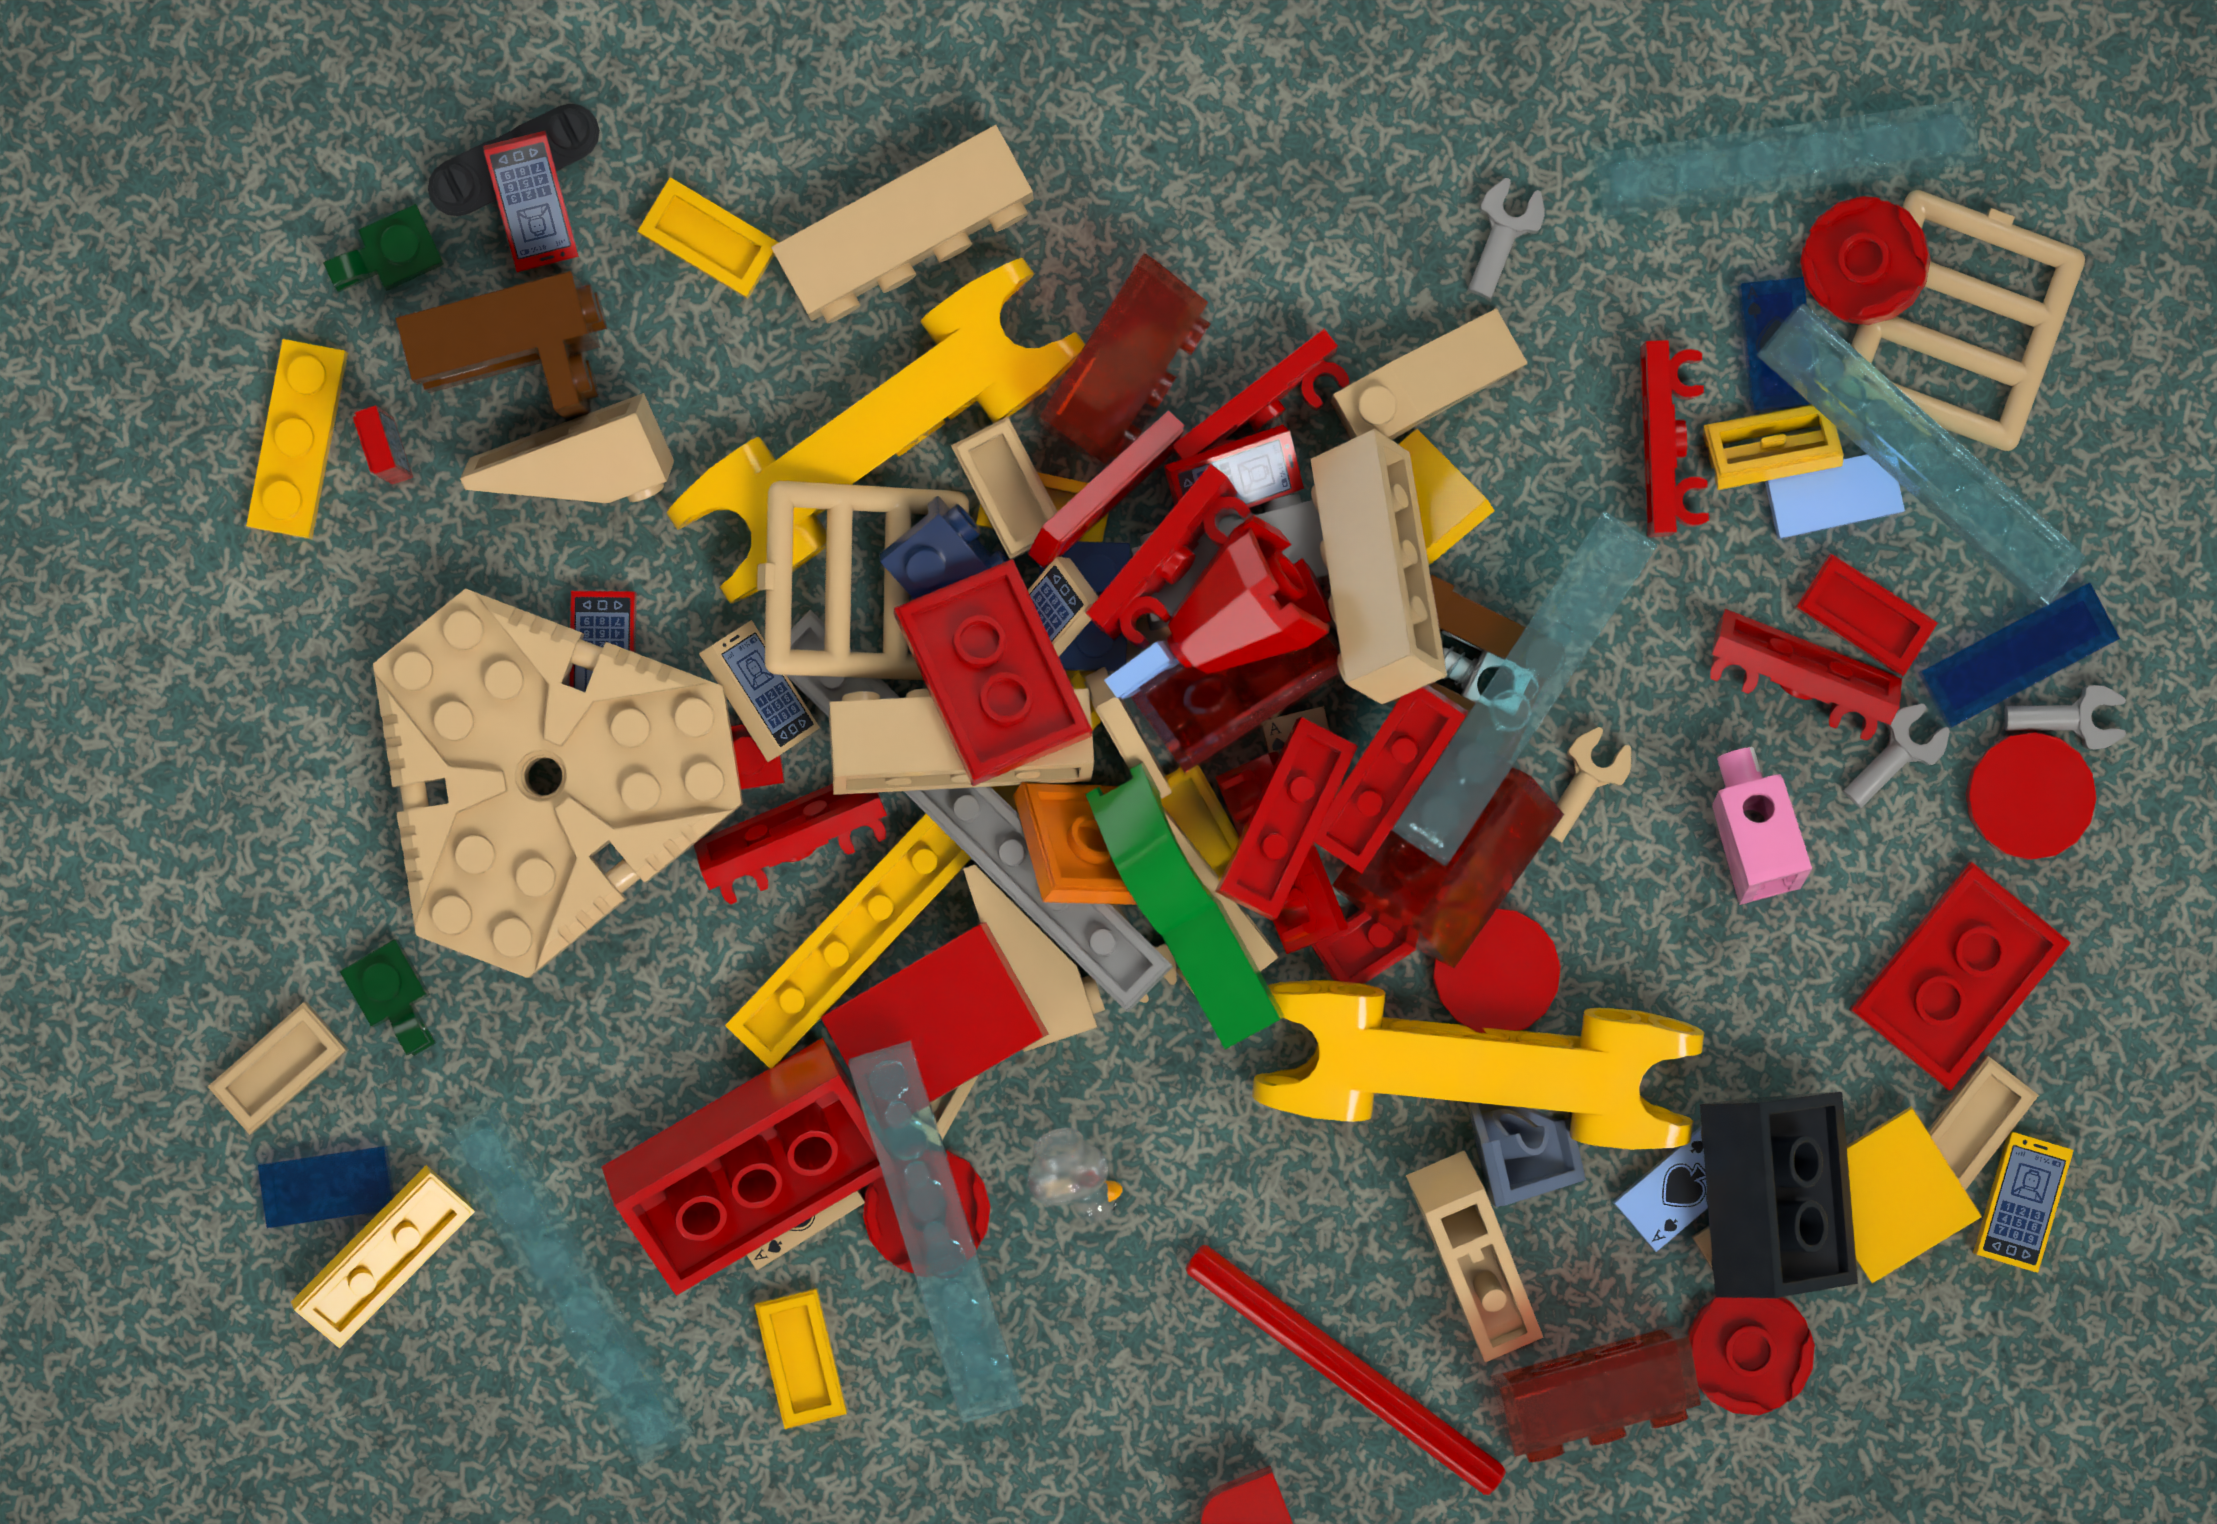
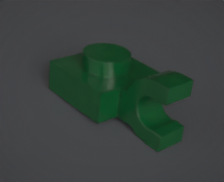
M416 204L358 229L365 248L350 251L323 262L338 293L377 274L385 290L388 291L444 265Z
M394 939L339 971L370 1026L377 1027L390 1020L395 1036L406 1055L412 1053L413 1056H416L436 1044L435 1039L414 1005L428 997L430 993L399 940Z

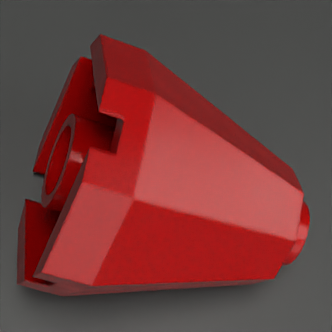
M1252 515L1235 527L1229 534L1226 542L1219 548L1172 613L1168 623L1172 634L1167 637V642L1172 653L1183 666L1187 668L1194 666L1206 674L1308 647L1329 632L1330 625L1326 624L1332 620L1329 603L1315 573L1303 558L1293 564L1282 553L1292 544L1279 529L1255 515Z

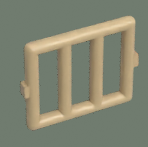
M1914 190L1906 196L1902 208L1910 212L1921 229L1926 219L2056 268L2045 299L2041 303L1930 262L1925 287L2034 327L2022 361L2018 362L1896 316L1891 320L1871 325H1858L1839 377V385L1843 391L1911 416L1909 424L1932 433L1937 430V427H1941L2003 451L2013 450L2018 445L2082 273L2085 256L2081 250L2013 225L2015 217L1993 208L1989 209L1987 214H1983L1927 192ZM1881 338L2012 386L2000 421H1995L1869 374L1868 372Z
M794 481L774 482L768 490L767 563L758 564L757 590L766 591V669L776 675L924 680L913 655L908 654L907 642L894 616L895 607L909 602V593L885 567L883 653L850 652L853 511L885 512L886 549L911 529V514L928 515V503L935 497L939 496L950 509L958 504L969 514V500L967 496L960 491ZM794 507L827 509L824 651L791 649Z

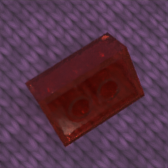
M1144 253L1039 416L1041 429L1105 469L1113 457L1116 459L1143 433V430L1136 427L1134 423L1146 404L1158 409L1171 390L1177 377L1168 372L1180 351L1183 350L1192 356L1212 324L1202 318L1207 310L1208 302L1159 262Z
M1324 635L1308 647L1206 674L1194 666L1187 668L1178 663L1173 668L1166 669L1140 686L1139 689L1141 691L1131 696V699L1158 744L1184 778L1340 676L1341 673L1337 661L1339 651L1328 637Z
M1452 738L1365 871L1361 874L1347 864L1332 884V887L1410 946L1455 968L1564 814L1531 775Z
M1674 1325L1489 1376L1509 1449L1515 1457L1526 1454L1528 1463L1560 1456L1565 1453L1563 1443L1588 1437L1591 1446L1619 1440L1627 1436L1625 1426L1646 1420L1650 1421L1651 1428H1661L1683 1422L1689 1418L1686 1409L1701 1405L1689 1337Z

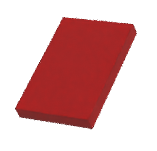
M1013 559L894 608L896 621L972 786L1092 736L1093 730Z
M1968 862L1849 1010L1942 1087L1951 1091L2071 942L1973 862Z
M986 922L977 925L820 1017L883 1129L895 1124L1049 1035Z

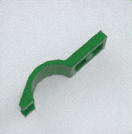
M1144 762L1130 769L1133 779L1106 794H1103L1100 787H1097L1085 795L1110 856L1125 886L1154 929L1162 935L1224 1049H1227L1281 1020L1284 1014L1222 902L1212 895L1188 862L1166 818L1161 803L1160 791Z

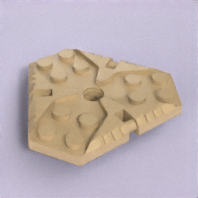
M464 589L373 663L392 787H400L404 810L396 813L405 859L404 863L408 878L416 936L523 977L531 978L627 899L623 895L626 889L640 878L644 883L650 881L743 805L724 687L608 642L605 643L604 647L597 646L582 640L584 633ZM573 664L593 671L585 692L565 685ZM550 758L562 770V781L555 792L549 795H540L532 789L528 775L535 762ZM445 780L449 803L429 806L425 783ZM611 842L624 859L606 873L593 856Z

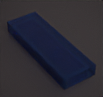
M2089 582L1919 671L1918 674L1947 728H1952L2117 641L2120 637Z

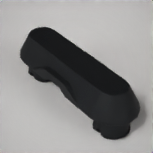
M570 103L545 112L493 140L484 142L443 162L435 168L428 184L430 200L439 211L446 215L457 217L470 214L488 204L496 202L497 198L483 146L541 131H546L555 169L558 172L562 168L583 159L594 150L598 143L600 132L597 119L585 107Z

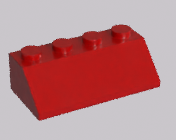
M824 1038L814 1042L778 1063L772 1069L766 1070L601 1166L614 1206L676 1296L898 1167L852 1082Z

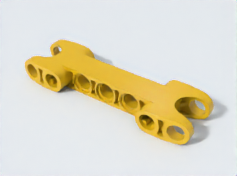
M1024 258L1006 263L969 282L933 308L920 322L937 344L935 347L776 460L762 439L756 437L709 468L672 504L666 515L677 530L711 512L719 510H730L738 513L746 521L751 532V548L748 556L738 566L733 575L719 587L730 604L760 591L757 590L758 564L767 563L768 490L774 482L794 481L853 485L894 454L900 457L946 423L943 419L947 416L952 420L977 401L993 424L1007 416L1010 417L1044 393L1083 355L1088 347L1077 332L1040 348L1019 346L1014 344L1005 335L1000 324V312L1003 304L1034 276V272ZM794 507L792 572L826 549L827 530L817 517L826 509Z
M1310 980L1279 982L1268 985L1284 1014L1283 1018L1304 1025L1313 1033L1318 1042L1315 1053L1307 1063L1295 1069L1262 1073L1254 1077L1252 1097L1257 1102L1268 1107L1310 1118L1352 1122L1366 1121L1372 1117L1374 1094L1382 1093L1572 1112L1569 1136L1573 1140L1594 1146L1632 1150L1659 1149L1684 1146L1691 1142L1694 1122L1691 1118L1650 1104L1640 1095L1639 1091L1643 1075L1652 1065L1662 1060L1677 1059L1702 1053L1704 1032L1689 1023L1643 1011L1590 1008L1584 1011L1581 1036L1483 1028L1486 1033H1478L1465 1025L1383 1017L1386 992L1378 987L1366 984Z

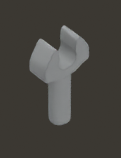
M1509 178L1503 179L1486 193L1479 208L1480 212L1488 217L1492 230L1467 290L1486 299L1492 298L1515 239L1525 233H1538L1545 217L1542 193L1539 190H1536L1526 206V212L1522 216L1512 217L1505 212L1503 201L1508 195L1511 180Z
M2090 685L2083 687L2081 697L2072 705L2005 706L2004 728L2006 731H2072L2081 738L2084 749H2104L2125 737L2126 732L2122 729L2109 728L2102 730L2095 727L2091 719L2092 712L2099 705L2105 707L2122 705L2126 702V699L2108 687Z
M1925 704L1901 708L1897 711L1891 725L1885 723L1890 731L1889 745L1843 790V793L1858 808L1861 809L1907 762L1921 761L1929 766L1934 765L1943 756L1949 738V728H1940L1923 745L1916 744L1909 736V728L1926 710Z

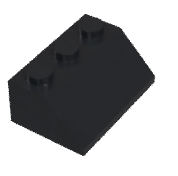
M1842 1092L1744 1098L1700 1104L1701 1139L1704 1150L1707 1187L1706 1202L1709 1212L1712 1249L1711 1265L1714 1274L1715 1298H1780L1858 1284Z

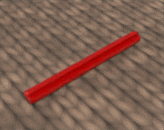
M1202 1245L1190 1258L1185 1268L1190 1277L1483 1495H1490L1501 1483L1506 1473L1501 1463L1207 1245Z

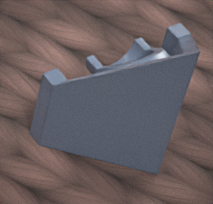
M1467 1102L1488 1199L1495 1207L1506 1206L1586 1180L1578 1142L1569 1136L1571 1118L1557 1120L1531 1108Z

